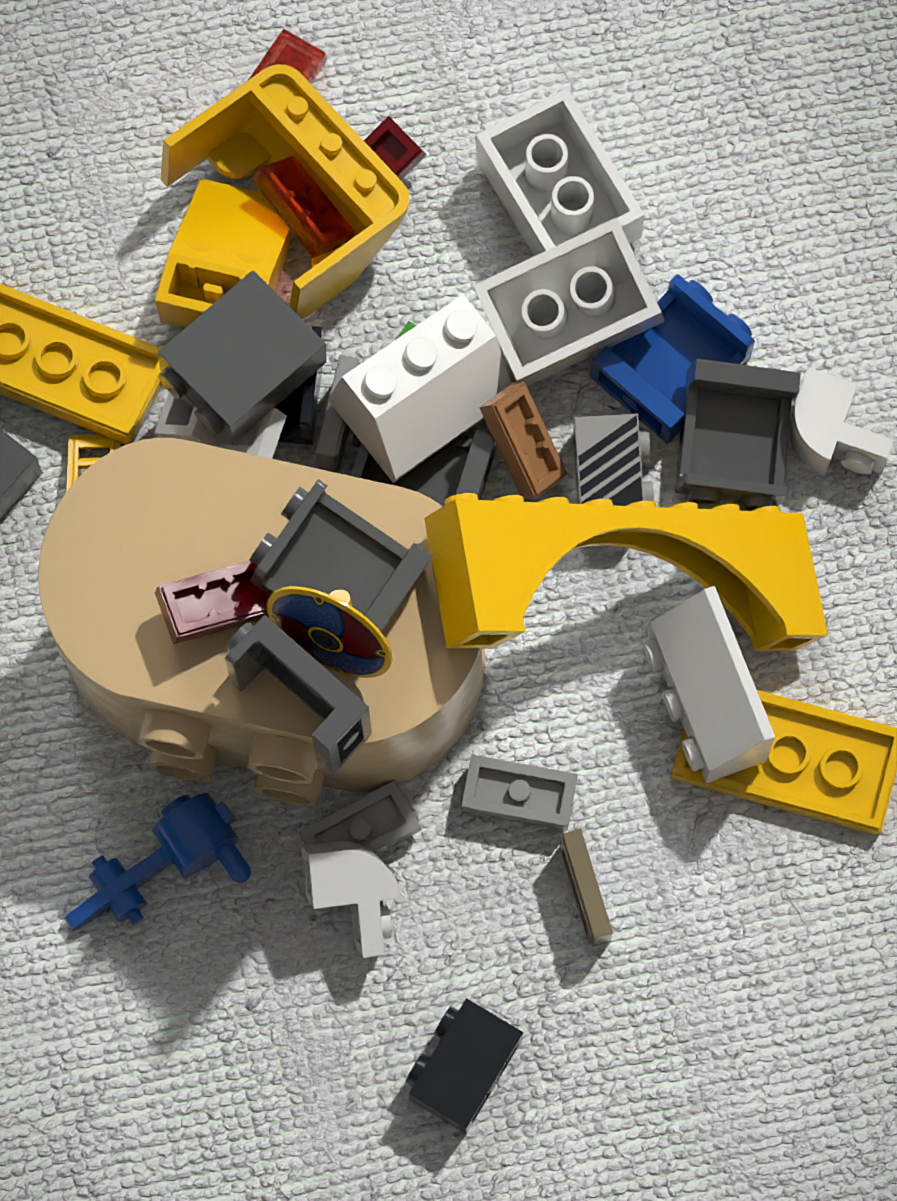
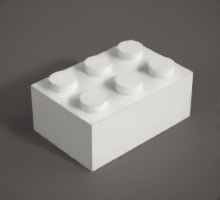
M567 88L476 134V160L534 256L616 217L629 244L642 238L645 214Z

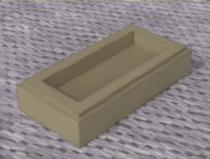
M577 829L563 833L559 847L589 945L592 944V947L611 942L613 931L582 830Z

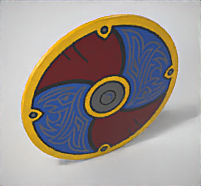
M289 586L274 591L268 599L267 612L270 620L322 666L344 675L359 678L378 677L386 673L390 668L393 655L388 641L367 617L353 608L347 591L335 590L329 595L310 588Z

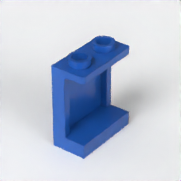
M678 274L669 281L667 292L657 302L665 322L616 344L612 349L605 346L593 358L590 373L591 379L629 412L638 414V419L667 445L681 431L685 415L683 412L686 372L696 359L744 365L751 358L755 340L751 337V329L741 318L732 313L728 316L712 303V296L700 283L694 280L687 282Z

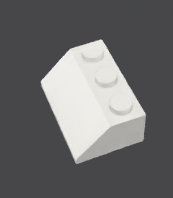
M617 217L473 285L517 382L525 381L527 386L599 353L605 346L610 348L665 322Z
M462 294L342 376L328 401L394 483L484 420L479 407L509 386L511 382L495 333L464 294Z
M715 586L702 590L651 621L648 633L649 640L643 642L645 655L652 671L657 672L661 670L669 688L662 691L669 716L673 722L681 719L688 739L682 741L687 762L693 772L701 769L706 783L767 762L775 740L774 732Z

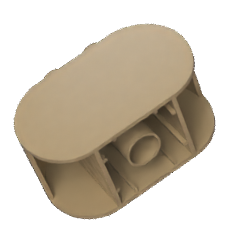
M176 438L140 440L111 451L87 468L71 485L55 509L48 524L39 557L38 584L42 610L62 657L86 703L115 732L132 742L152 750L148 763L149 768L169 777L197 783H210L212 781L216 762L250 769L258 773L254 791L258 794L291 805L315 807L318 805L322 786L348 792L374 791L393 780L398 785L424 773L451 751L466 731L474 716L482 693L485 676V649L446 648L431 559L381 632L388 641L393 655L392 664L388 671L374 678H359L326 668L369 706L372 734L334 775L316 760L311 734L323 722L317 714L266 670L261 671L243 691H239L232 684L225 657L229 653L226 646L232 636L243 625L173 644L155 596V591L162 584L249 561L268 532L278 538L289 520L283 517L281 513L297 489L302 487L309 492L318 479L328 485L325 492L408 550L415 543L430 553L424 518L443 506L419 492L403 487ZM258 621L251 622V624L255 626Z

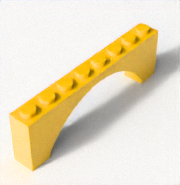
M462 493L448 497L444 500L445 506L424 518L430 554L433 555L431 561L446 648L493 649L526 632L523 617L535 591L551 568L562 556L571 550L586 546L602 545L626 547L651 554L674 565L694 578L705 589L715 586L722 605L735 617L750 636L753 651H796L828 636L803 513H784L780 511L778 506H766L752 511H740L739 505L736 504L721 505L712 509H698V504L693 502L680 503L668 508L656 507L654 501H638L626 506H613L610 499H596L583 504H569L566 497H553L539 502H524L523 496L508 495L490 501L479 500L478 495L474 493Z

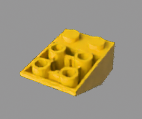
M200 179L168 253L155 298L160 322L186 328L252 270L276 292L301 205L300 201Z

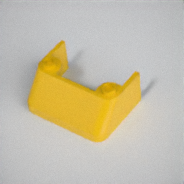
M272 65L263 69L163 140L160 180L166 187L206 159L219 173L233 179L248 177L265 166L297 201H300L301 206L329 235L315 246L311 256V269L293 281L290 307L302 319L308 317L354 283L403 222L407 214L409 192L404 183L299 71L287 65Z

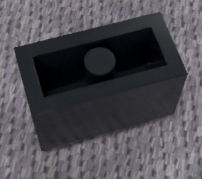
M467 998L459 1010L450 1006L434 1032V1035L441 1038V1041L431 1057L423 1053L419 1056L405 1081L413 1086L409 1092L410 1101L467 1135L521 1044L524 1032Z

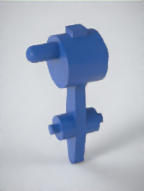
M202 793L192 798L188 794L180 796L163 808L161 811L163 817L152 829L153 834L161 844L157 851L127 871L118 858H113L109 861L103 855L96 858L92 862L95 870L89 875V878L98 892L65 916L64 919L71 930L76 931L108 909L111 910L118 922L129 919L132 925L137 924L144 918L140 911L147 905L138 888L172 863L182 877H187L219 860L233 881L237 883L246 882L251 876V868L236 847L239 837L230 826L236 821V818L226 803L221 801L216 805L209 793Z

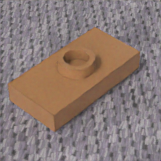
M525 381L511 383L479 407L520 496H523L524 501L536 499L567 475Z

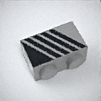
M638 414L574 417L573 444L577 504H583L596 499H610L613 506H626L638 501H654L652 481L643 482L642 463L650 462L649 431H639Z

